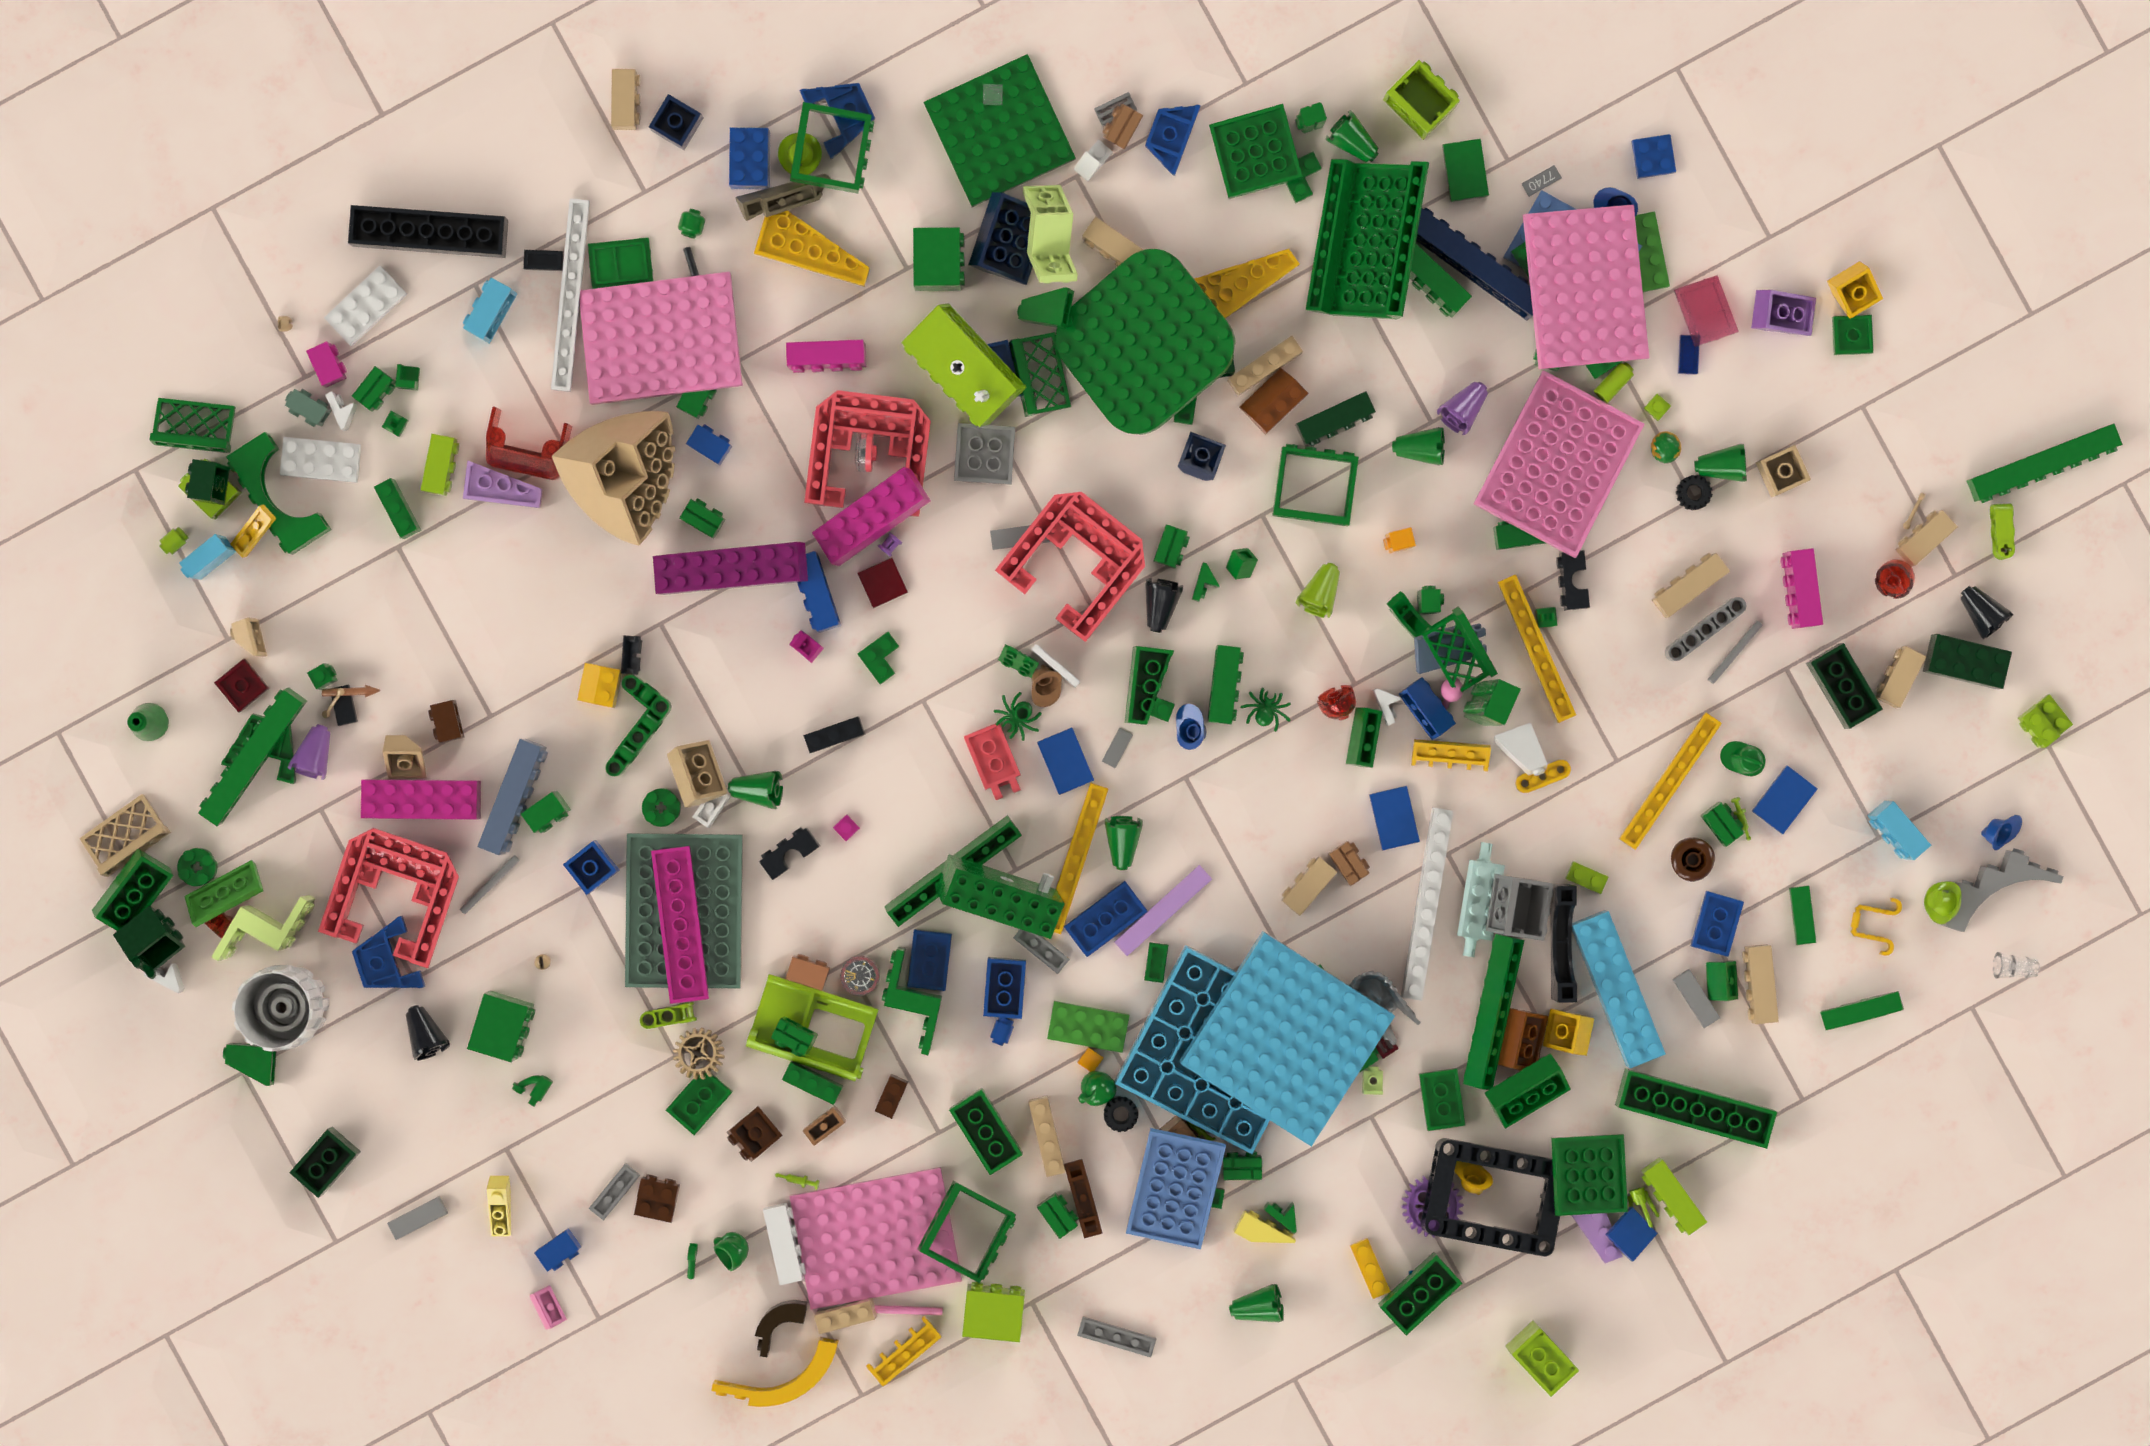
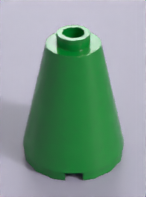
M1349 110V115L1346 116L1344 114L1330 129L1332 132L1331 136L1326 135L1325 140L1364 162H1372L1379 153L1377 151L1379 148L1354 112Z
M1437 427L1396 437V441L1392 442V451L1396 452L1398 457L1438 466L1443 465L1445 456L1444 428Z
M1737 444L1698 456V461H1694L1695 472H1699L1701 476L1740 482L1747 481L1744 444Z
M144 703L134 709L128 717L127 724L137 738L143 741H154L166 733L169 719L165 710L159 705Z
M770 771L735 777L728 783V792L734 798L770 809H777L776 806H780L783 795V786L779 784V780H783L781 772Z
M1111 816V820L1105 818V829L1112 864L1118 870H1127L1128 867L1132 866L1143 827V820L1137 818V821L1132 820V816Z
M1271 1284L1233 1300L1232 1305H1229L1231 1316H1234L1236 1320L1282 1322L1284 1320V1307L1280 1302L1282 1296L1278 1285Z

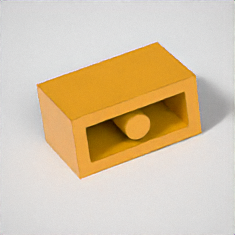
M1411 527L1390 532L1383 539L1385 550H1389V553L1416 546Z

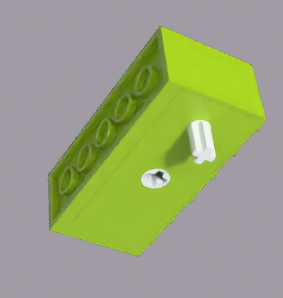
M949 303L937 305L901 342L905 346L904 350L910 356L913 355L918 360L917 364L923 370L926 369L931 374L930 378L932 381L944 388L943 392L945 395L957 402L956 406L970 416L969 420L975 426L982 427L991 424L1027 388Z

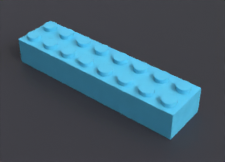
M1604 910L1572 923L1573 935L1626 1067L1631 1069L1666 1055L1609 911Z

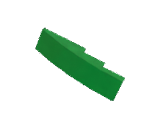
M1896 991L1861 999L1860 1001L1844 1004L1840 1007L1822 1010L1820 1013L1825 1030H1830L1902 1011L1904 1008L1900 993Z

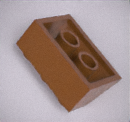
M1280 368L1239 408L1266 435L1309 393L1296 379Z
M1510 1008L1498 1065L1523 1070V1068L1537 1062L1540 1057L1548 1016Z

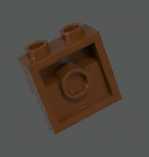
M759 1106L727 1131L729 1135L727 1137L728 1141L733 1146L737 1145L741 1149L739 1153L744 1160L747 1161L749 1159L751 1162L783 1136Z
M646 1174V1177L643 1176L640 1180L634 1215L672 1223L680 1184H676V1180L666 1178L665 1181L658 1180L657 1176Z

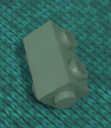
M296 389L293 392L290 391L285 399V406L290 408L288 412L296 417L302 415L306 418L304 422L313 427L316 425L322 427L332 411L327 408L328 404L319 398L317 401L310 398L312 394L304 389H301V391Z

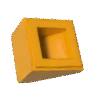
M1088 1047L1077 1063L1092 1072L1095 1071L1104 1057Z

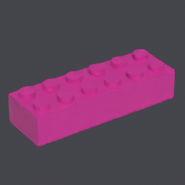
M903 467L813 531L812 534L830 563L841 566L931 500L913 471Z
M361 780V818L481 819V781Z

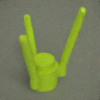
M1644 1187L1630 1190V1196H1627L1629 1207H1633L1634 1202L1636 1206L1641 1205L1649 1227L1652 1228L1653 1225L1645 1203L1648 1202L1656 1217H1659V1213L1651 1201L1648 1191H1645Z

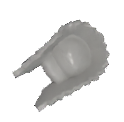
M1374 971L1365 972L1355 977L1349 986L1388 1011L1393 1012L1398 1008L1417 1025L1421 1023L1416 1018V1014L1407 1005V1002L1399 995L1397 988L1393 986L1392 980H1389L1382 973ZM1389 1025L1382 1037L1384 1040H1389L1392 1045H1395L1397 1039L1391 1029V1025Z

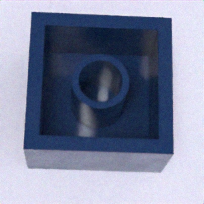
M668 94L650 123L649 128L655 134L685 150L704 117L700 112Z

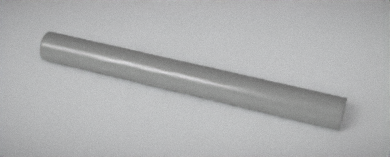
M1759 621L1754 623L1708 678L1712 684L1718 680L1763 626Z
M514 855L460 908L461 912L466 914L520 861L519 858Z

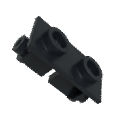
M623 635L621 674L638 675V671L641 670V658L636 657L637 654H641L643 642L641 636Z

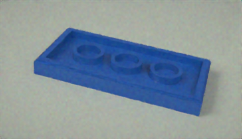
M1124 881L1066 924L1064 928L1085 956L1088 957L1147 913L1148 910L1126 881Z

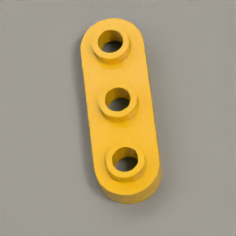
M1556 760L1547 765V769L1544 772L1546 775L1544 780H1541L1539 775L1534 776V774L1527 775L1524 773L1516 778L1515 786L1522 793H1529L1568 777L1571 772L1570 764L1565 760ZM1558 766L1563 767L1562 773L1557 771ZM1523 780H1527L1528 785L1526 787H1523L1521 785V782Z

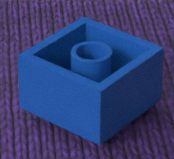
M597 840L592 841L563 864L586 895L592 893L620 871Z

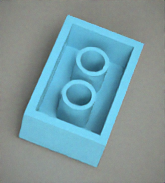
M493 278L484 283L482 287L483 293L480 298L477 297L472 305L473 311L471 314H467L463 321V329L489 344L517 296L514 290Z
M1883 801L1867 815L1870 819V825L1875 830L1879 829L1883 834L1881 835L1882 839L1887 844L1891 843L1895 848L1894 852L1900 859L1915 860L1932 846L1894 801Z

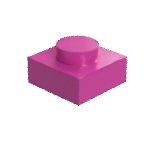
M848 815L844 816L833 827L845 841L860 829Z

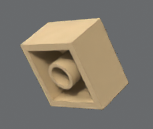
M1796 445L1756 462L1771 497L1811 480Z

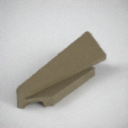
M821 174V175H817V176H816V177H822V178L831 179V177H829V176L826 175V174ZM790 182L735 198L744 219L748 221L764 213V216L769 217L818 201L823 195L824 187Z

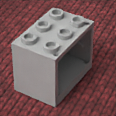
M1494 874L1485 931L1544 941L1547 934V921L1551 911V898L1554 893L1553 883Z

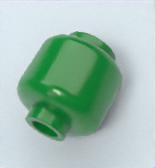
M690 209L689 212L685 211L681 214L678 224L681 235L695 239L696 236L702 234L705 218L700 215V211Z

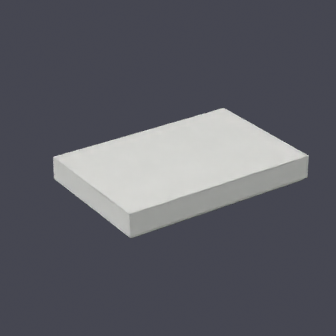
M1038 644L1031 649L1075 688L1077 687L1080 680Z

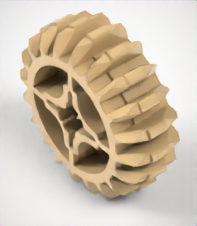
M693 1028L692 1035L689 1031H686L687 1037L685 1038L680 1035L679 1038L682 1042H675V1045L679 1047V1049H673V1052L678 1054V1056L673 1057V1060L679 1061L675 1066L677 1068L682 1067L680 1069L681 1074L687 1071V1078H690L693 1074V1079L697 1080L700 1074L701 1079L704 1080L705 1073L712 1077L711 1070L718 1072L719 1070L715 1066L717 1064L719 1066L723 1065L722 1062L718 1061L719 1058H725V1055L719 1054V1052L725 1050L724 1047H718L723 1043L722 1040L716 1041L718 1035L713 1034L711 1036L712 1031L707 1030L705 1033L704 1028H700L699 1033L696 1028ZM702 1039L697 1046H688L693 1040ZM708 1041L713 1047V1057L707 1054ZM691 1050H698L699 1052L703 1053V1055H705L706 1058L703 1056H698L697 1058V1055ZM685 1051L691 1055L690 1066L685 1061ZM702 1061L710 1062L704 1068L695 1069Z

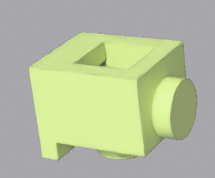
M1369 1066L1362 1071L1363 1094L1383 1095V1071L1379 1070L1378 1066ZM1372 1077L1377 1079L1375 1084L1370 1083Z

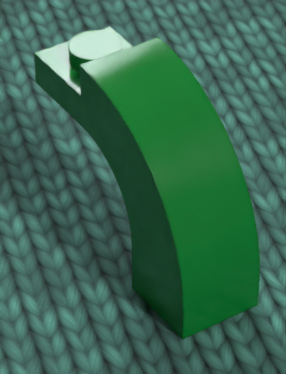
M1401 591L1387 603L1390 612L1413 638L1421 636V632L1431 626L1416 611Z

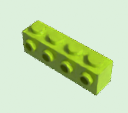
M1659 1157L1641 1170L1644 1175L1641 1178L1647 1186L1651 1185L1655 1190L1653 1195L1659 1202L1663 1201L1666 1205L1664 1210L1670 1218L1674 1216L1677 1221L1675 1225L1681 1233L1685 1232L1687 1235H1691L1707 1223L1663 1159Z

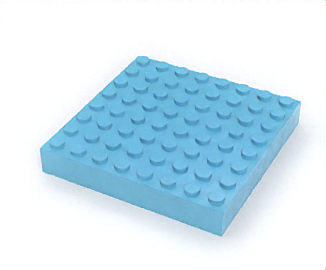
M1262 931L1181 1057L1180 1064L1312 1147L1395 1015Z
M1185 945L1115 1079V1084L1253 1154L1270 1120L1180 1064L1181 1057L1236 973L1235 970Z

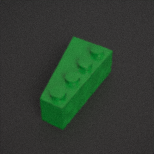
M1140 646L1133 647L1124 723L1147 725L1174 650Z

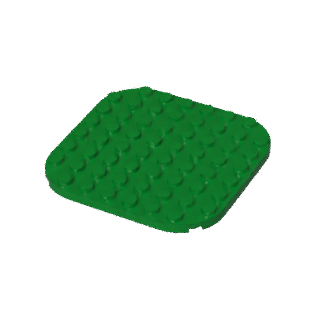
M1160 249L1141 250L1127 258L1071 306L1067 329L1057 327L1055 338L1060 358L1107 420L1115 428L1125 433L1139 435L1148 434L1159 429L1220 378L1232 363L1236 344L1234 332L1230 324L1192 275L1175 256Z

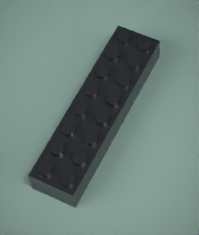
M351 205L348 244L352 247L506 258L508 219L505 216Z

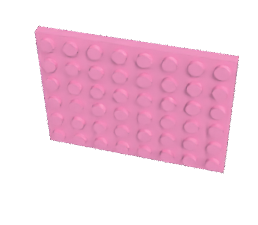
M1634 205L1524 214L1523 224L1538 368L1549 369L1649 359Z
M730 272L580 291L579 301L589 401L591 405L743 386Z
M1543 370L1473 504L1576 558L1645 424Z
M941 1167L790 1195L794 1223L798 1234V1244H800L802 1252L801 1261L806 1269L804 1277L811 1310L962 1281L961 1273L917 1250L946 1195ZM948 1213L929 1249L959 1264L950 1214Z

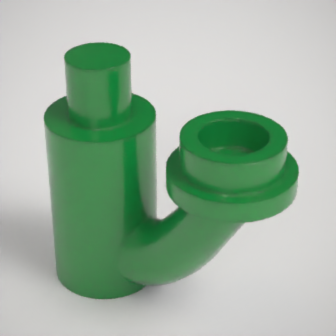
M544 1075L531 1076L519 1083L514 1082L512 1089L522 1094L526 1091V1086L535 1083L536 1085L530 1093L531 1098L528 1104L535 1107L538 1101H542L553 1083L551 1079Z

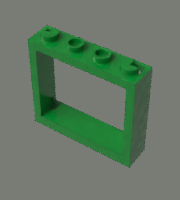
M803 102L790 181L858 194L859 188L863 189L865 178L861 176L862 170L867 169L868 159L865 158V152L870 151L871 140L868 139L869 132L873 133L874 121H871L872 115ZM809 111L865 121L854 183L799 173Z
M1286 444V447L1282 446L1272 516L1348 527L1350 525L1359 457L1354 456L1355 453L1343 452V455L1335 454L1336 450L1324 449V452L1316 451L1317 448L1305 446V449L1297 448L1298 445ZM1287 455L1351 463L1343 517L1280 508Z
M953 1180L917 1250L980 1283L988 1275L990 1263H994L997 1259L999 1246H1003L1006 1242L1008 1229H1012L1015 1225L1016 1214ZM960 1191L1005 1215L975 1273L929 1249Z

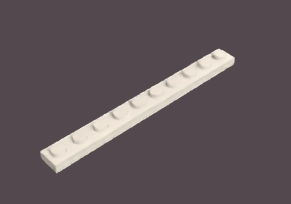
M569 200L551 390L571 392L589 200Z

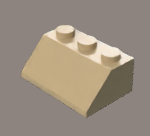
M709 740L677 746L667 754L685 808L706 803L728 793Z

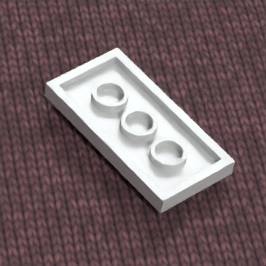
M378 266L324 318L350 346H353L397 305L407 293L382 266Z
M283 437L280 475L358 483L361 444Z

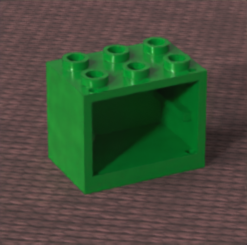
M960 227L913 228V286L915 291H961V286H965L964 271H961V266H965L964 252H961V247L965 246L964 233L960 232Z
M493 991L484 993L467 1049L511 1063L517 1060L524 1051L522 1043L529 1035L530 1028L528 1023L530 1020H533L536 1011L533 1009L534 1004Z

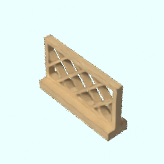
M141 794L79 839L97 865L100 875L109 877L126 865L137 849L144 852L171 832L167 826H164L145 795ZM142 801L145 805L144 814L135 813L136 805ZM124 813L130 814L128 825L119 824L120 817ZM134 815L143 816L141 827L132 826ZM147 817L153 818L157 823L151 829L145 828ZM109 824L114 825L112 836L104 835L105 827ZM119 826L127 827L125 838L116 837ZM131 828L140 829L139 837L135 840L129 839ZM93 835L99 836L97 847L90 846L87 841ZM103 837L112 838L110 849L101 848ZM116 839L124 840L123 849L120 851L114 850ZM100 850L109 852L107 860L103 863L99 860Z

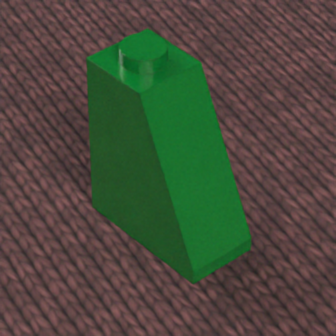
M1063 287L1023 299L1017 310L1018 319L1027 323L1067 329L1074 291L1068 287Z
M226 1044V1047L223 1049V1059H225L226 1065L265 1086L274 1085L277 1051H264L262 1047L250 1044Z

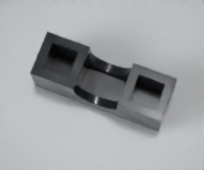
M1579 551L1576 558L1564 552L1559 553V557H1556V565L1561 573V576H1558L1559 588H1562L1563 594L1560 595L1561 607H1564V611L1590 608L1588 589H1578L1572 583V576L1576 571L1586 570L1585 551Z
M857 716L803 736L809 753H814L866 734L860 717Z
M800 827L792 833L794 837L790 840L783 839L776 844L778 846L773 852L768 850L761 855L762 860L759 862L772 880L789 869L784 859L788 850L795 849L804 858L820 847V844L808 828L803 830Z

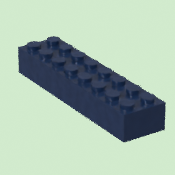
M1426 207L1424 209L1421 208L1416 241L1523 319L1529 320L1533 316L1528 281L1520 275L1517 277L1511 273L1512 269L1507 265H1500L1492 254L1482 252L1480 250L1481 247L1473 241L1470 243L1464 239L1465 235L1458 230L1453 231L1445 220L1435 218L1433 216L1434 213Z

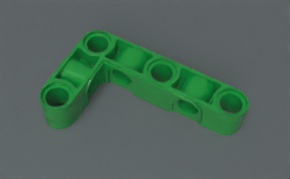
M635 675L625 676L622 680V687L645 706L647 710L607 762L605 769L610 776H620L625 772L661 726L672 708L668 699ZM630 678L636 681V686L633 689L627 687V681ZM661 701L667 705L664 712H659L657 709V705ZM637 732L643 734V740L640 743L634 740V735ZM614 762L620 766L618 773L611 771V765Z

